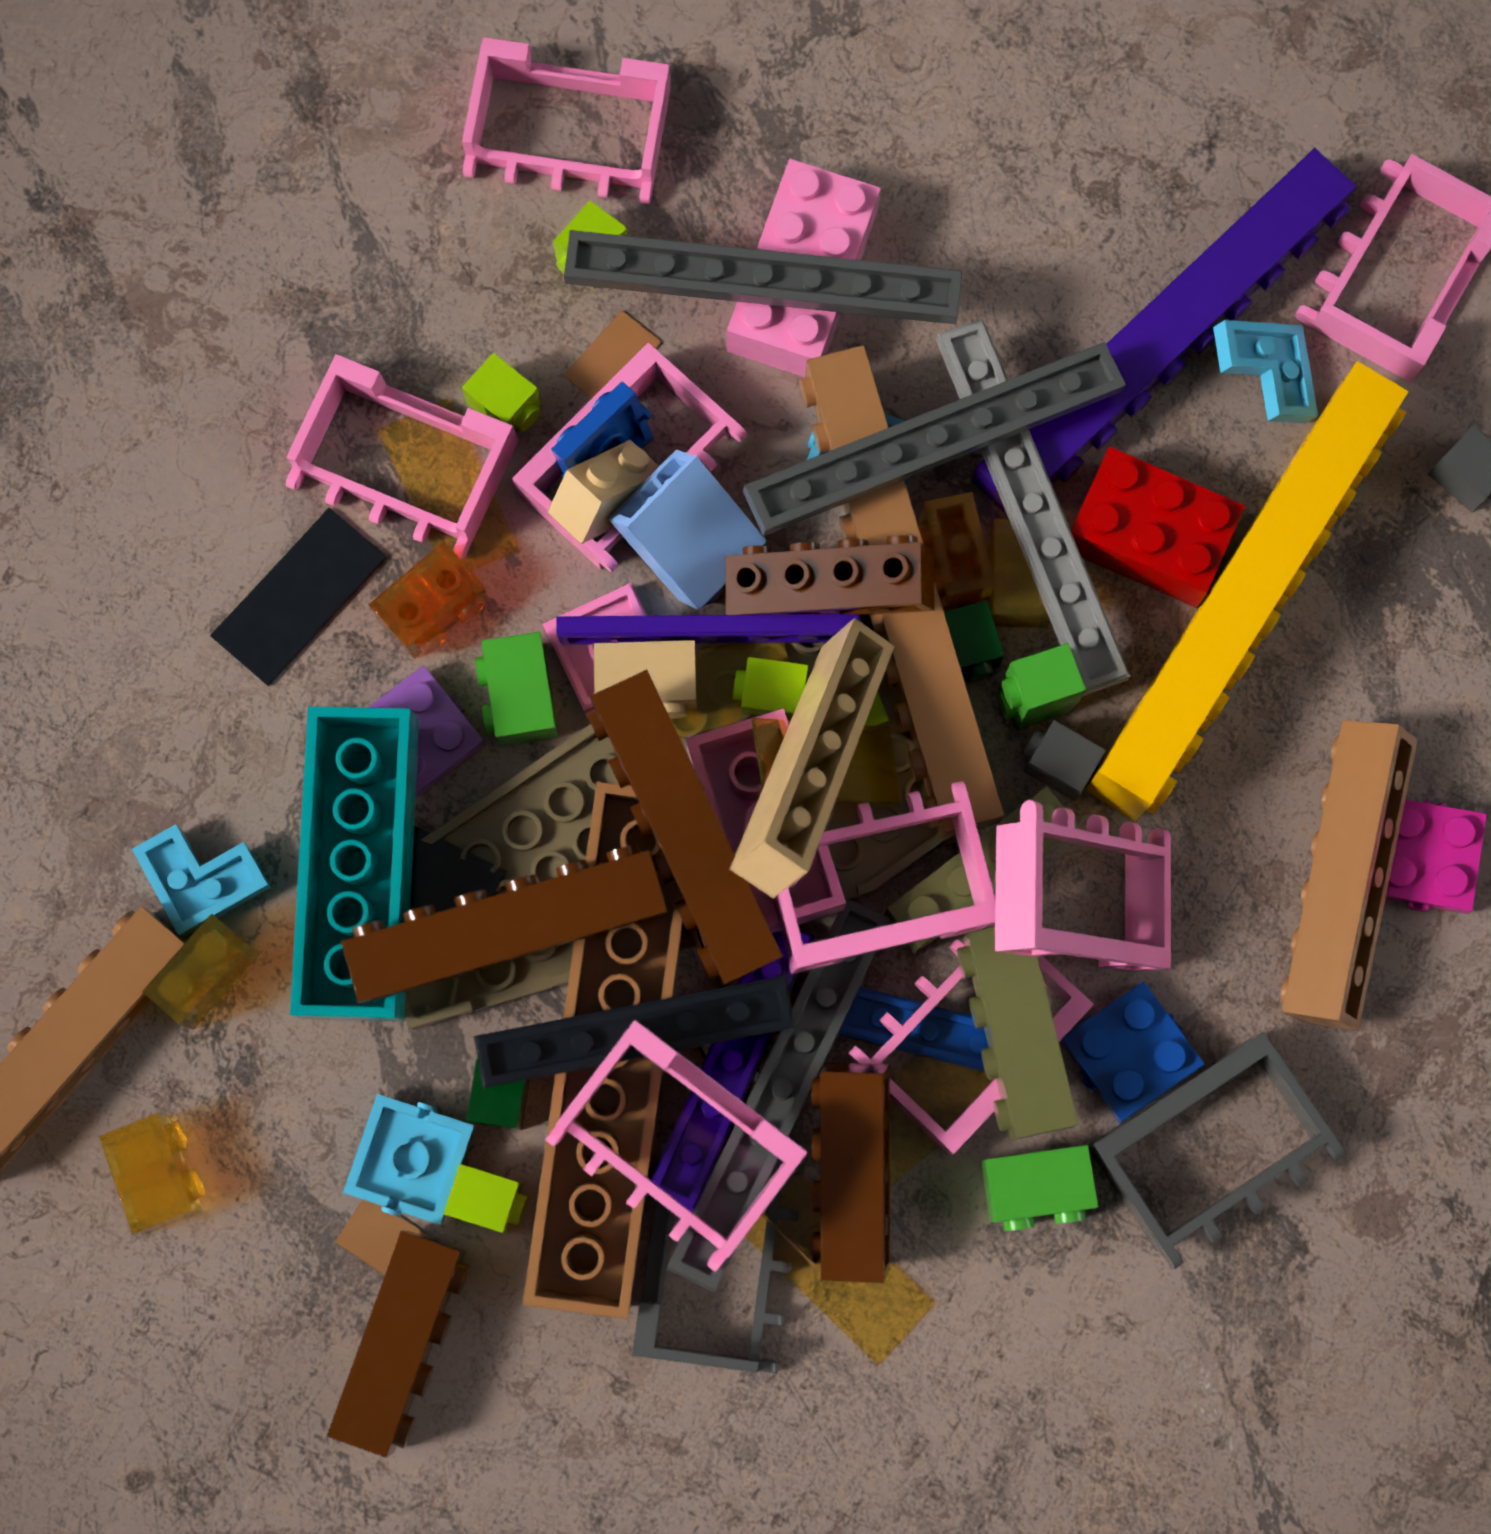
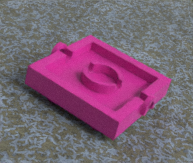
M1406 799L1386 899L1408 903V908L1415 911L1425 912L1431 907L1470 914L1473 910L1487 814L1446 807L1445 803L1432 804L1430 800L1418 802Z

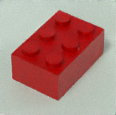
M1109 446L1071 528V533L1082 558L1197 608L1211 586L1245 509V505Z

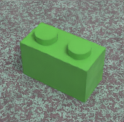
M541 632L481 641L483 656L475 657V665L479 686L488 685L491 704L482 705L486 733H495L500 747L559 738L545 643Z
M1067 643L1011 662L1000 684L1002 690L997 691V699L1006 720L1013 718L1017 730L1073 712L1086 689L1069 644Z
M1088 1145L980 1161L990 1223L1003 1221L1004 1231L1035 1227L1034 1217L1054 1214L1055 1224L1086 1220L1085 1209L1098 1208Z

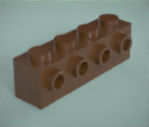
M890 536L887 537V544L870 546L868 540L843 539L838 541V548L820 549L819 543L798 542L790 544V551L772 552V547L746 546L742 548V555L725 556L726 615H875L935 611L934 550L918 542V537Z
M827 1063L820 1071V1077L813 1078L811 1091L813 1109H820V1129H814L812 1135L813 1160H820V1180H814L812 1188L813 1212H821V1232H814L813 1263L821 1264V1281L884 1283L890 1271V1064Z
M411 1231L400 1232L326 1437L385 1458L392 1455L397 1446L405 1448L415 1423V1417L408 1415L415 1395L423 1397L432 1376L434 1366L426 1364L433 1343L439 1346L442 1345L451 1322L452 1315L444 1313L451 1293L460 1294L467 1278L470 1265L462 1262L466 1253L465 1250Z

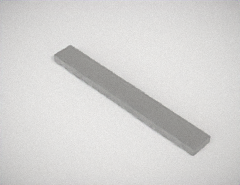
M983 319L937 335V345L960 399L1008 380ZM1026 430L981 448L980 450L1060 645L1068 643L1086 689L1083 696L1128 680L1131 675L1030 431Z

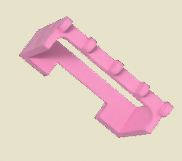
M482 37L462 139L465 151L463 177L474 178L476 166L479 164L506 168L505 183L516 184L518 170L552 175L551 190L562 191L565 177L599 182L598 197L608 198L611 184L641 188L639 193L640 203L650 205L671 90L670 65L623 58L620 75L532 62L529 44ZM493 78L653 102L641 169L627 170L481 147Z
M1411 154L1404 166L1393 160H1385L1380 168V172L1386 178L1394 181V184L1384 200L1372 194H1366L1360 203L1361 208L1374 215V218L1362 238L1349 232L1342 233L1339 238L1338 245L1352 254L1339 277L1328 271H1320L1315 279L1319 287L1330 292L1319 312L1308 306L1301 305L1295 314L1296 319L1410 383L1424 367L1447 327L1445 324L1479 264L1491 249V196ZM1403 187L1478 227L1409 347L1334 306Z
M649 342L512 478L516 492L599 569L604 566L610 572H613L619 564L609 554V551L623 537L614 526L598 542L591 539L581 544L548 513L552 501L543 493L563 474L551 448L557 444L559 436L565 429L577 425L592 410L596 400L602 394L611 392L621 381L636 393L637 398H639L658 379L711 426L686 452L697 456L710 472L717 466V463L706 452L720 438L723 437L728 441L733 437L738 442H741L747 436V432L738 422Z
M335 354L286 456L292 465L286 480V487L298 490L305 476L330 486L326 494L325 503L336 507L344 492L374 504L369 515V521L380 525L389 510L418 522L414 530L413 539L421 543L426 541L431 528L457 538L458 540L453 549V556L464 559L519 440L513 426L470 408L462 416L388 386L379 371ZM345 391L491 450L457 523L311 464Z
M963 781L952 783V794L955 803L924 809L919 791L907 793L910 813L879 820L873 819L868 802L857 804L860 824L823 832L818 847L951 817L974 906L803 945L788 887L774 897L773 902L791 974L842 963L847 957L938 936L941 939L990 928L995 925L996 899L967 788Z
M1025 801L1021 806L1019 823L998 825L996 828L995 951L1030 957L1055 954L1098 959V967L1129 972L1171 969V835L1169 831L1155 828L1149 834V843L1142 842V829L1140 825L1133 822H1125L1120 828L1119 837L1110 836L1107 818L1096 814L1088 818L1086 830L1076 829L1074 812L1063 807L1057 808L1053 812L1052 823L1043 822L1042 805L1036 801ZM1043 838L1125 854V941L1042 927Z
M956 939L950 946V949L958 956L957 948L964 947V944ZM1038 956L1044 984L1065 1002L1052 1016L1059 1042L1094 1004L1043 956ZM960 966L938 989L924 976H921L915 982V985L928 997L925 1003L903 1026L889 1013H886L880 1019V1022L893 1036L871 1059L862 1049L856 1046L850 1050L849 1056L856 1063L881 1064L963 978ZM890 1079V1100L949 1156L955 1154L994 1112V1101L1001 1099L997 1081L994 1079L953 1123L944 1130Z
M634 1020L546 1138V1141L554 1147L563 1139L566 1131L595 1152V1155L583 1169L589 1175L593 1176L603 1161L606 1160L638 1185L626 1202L629 1206L635 1209L645 1194L648 1193L681 1218L668 1235L676 1242H678L689 1226L703 1235L718 1248L712 1254L707 1264L715 1272L725 1259L730 1257L807 1154L804 1148L637 1020ZM631 1045L783 1161L782 1165L727 1238L574 1121Z

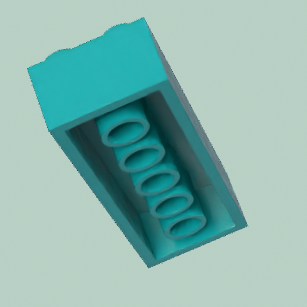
M308 706L290 1016L311 1020L405 1022L406 991L368 1003H358L341 941L354 938L352 928L366 923L383 920L385 928L404 923L403 913L410 911L420 720L409 708Z

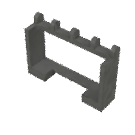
M1264 1032L1252 1036L1213 1062L1211 1067L1137 1116L1128 1118L1088 1145L1089 1151L1154 1249L1161 1251L1174 1269L1184 1264L1181 1255L1174 1247L1175 1244L1199 1228H1202L1212 1243L1221 1239L1222 1235L1213 1219L1242 1199H1244L1255 1215L1263 1211L1265 1206L1255 1191L1284 1171L1288 1173L1297 1186L1308 1180L1307 1176L1298 1162L1324 1145L1328 1153L1336 1161L1346 1155L1342 1145ZM1259 1061L1310 1136V1139L1178 1228L1165 1234L1114 1156Z
M667 1144L661 1145L660 1159ZM778 1160L773 1170V1175L782 1165V1160ZM799 1163L791 1175H804L805 1164ZM780 1188L769 1203L767 1218L775 1226L777 1225V1218L798 1221L799 1214L797 1210L779 1208ZM655 1200L642 1299L639 1302L632 1355L758 1373V1371L778 1373L779 1362L771 1359H759L764 1323L784 1326L785 1315L765 1312L770 1271L791 1273L792 1263L772 1260L776 1229L768 1221H766L749 1358L656 1345L671 1237L668 1235L673 1229L674 1213Z

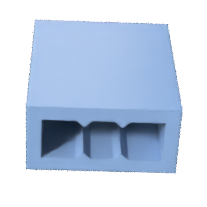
M677 449L608 518L678 601L697 610L714 602L721 595L723 585L726 583L725 556L742 555L743 547L762 546L767 541L697 456Z

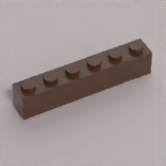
M644 670L591 695L590 699L595 709L586 713L598 741L605 738L610 740L617 755L608 760L620 788L631 785L639 804L630 807L642 835L645 836L653 832L661 851L652 856L665 884L675 879L684 899L675 902V905L687 930L690 931L697 927L706 947L697 950L710 979L720 975L725 985L783 957L747 880L730 870L735 854L648 670Z
M637 844L626 846L606 853L609 862L589 868L586 859L557 867L558 877L538 883L536 874L506 882V893L487 898L485 889L474 891L454 898L456 907L436 913L434 905H428L403 913L405 922L385 928L384 921L377 920L352 928L354 938L343 940L341 944L358 1003H368L667 914L668 911L650 851L647 850L639 853Z

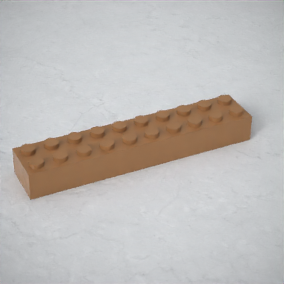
M596 783L586 861L589 868L607 863L609 860L606 853L637 844L639 853L649 850L668 913L574 941L563 1019L673 997L683 924L675 902L684 898L675 879L666 884L652 856L661 851L653 832L645 836L642 835L630 807L639 804L631 786L621 789L619 784ZM641 1057L618 1062L574 1121L648 1177L663 1069L648 1057ZM599 1066L555 1074L546 1138ZM566 1131L563 1139L554 1147L547 1141L545 1144L523 1305L628 1319L645 1196L635 1209L629 1206L626 1202L638 1185L606 1160L603 1161L593 1176L584 1171L583 1169L595 1155V1152Z

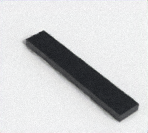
M786 976L476 1035L474 1040L483 1088L600 1066L634 1020H637L676 1051L795 1028ZM631 1045L619 1062L647 1056Z

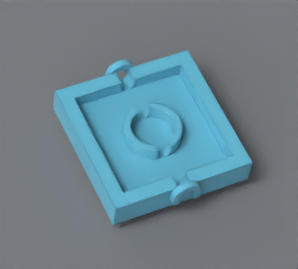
M377 1094L343 1193L381 1205L382 1212L401 1217L402 1213L443 1225L446 1217L443 1213L459 1164H464L476 1126L438 1114V1108L418 1102L417 1106H413Z

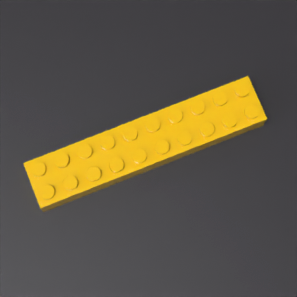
M1356 361L1332 395L1085 788L1086 792L1135 822L1145 811L1153 815L1159 805H1163L1178 781L1171 777L1170 774L1172 771L1179 774L1184 765L1190 762L1204 739L1196 734L1197 731L1200 730L1204 733L1226 705L1230 696L1223 693V689L1230 692L1237 680L1239 681L1256 656L1248 651V649L1255 651L1261 641L1267 638L1281 616L1276 610L1280 611L1288 598H1291L1307 574L1304 571L1326 544L1332 534L1331 528L1347 510L1357 493L1355 491L1362 479L1369 474L1382 453L1380 449L1388 437L1393 435L1407 412L1401 409L1400 405L1408 394V390Z

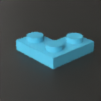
M1224 320L1213 327L1220 372L1260 375L1268 421L1307 423L1318 417L1303 325Z
M175 824L132 848L177 934L183 938L272 888L250 847L245 842L201 865L183 830Z

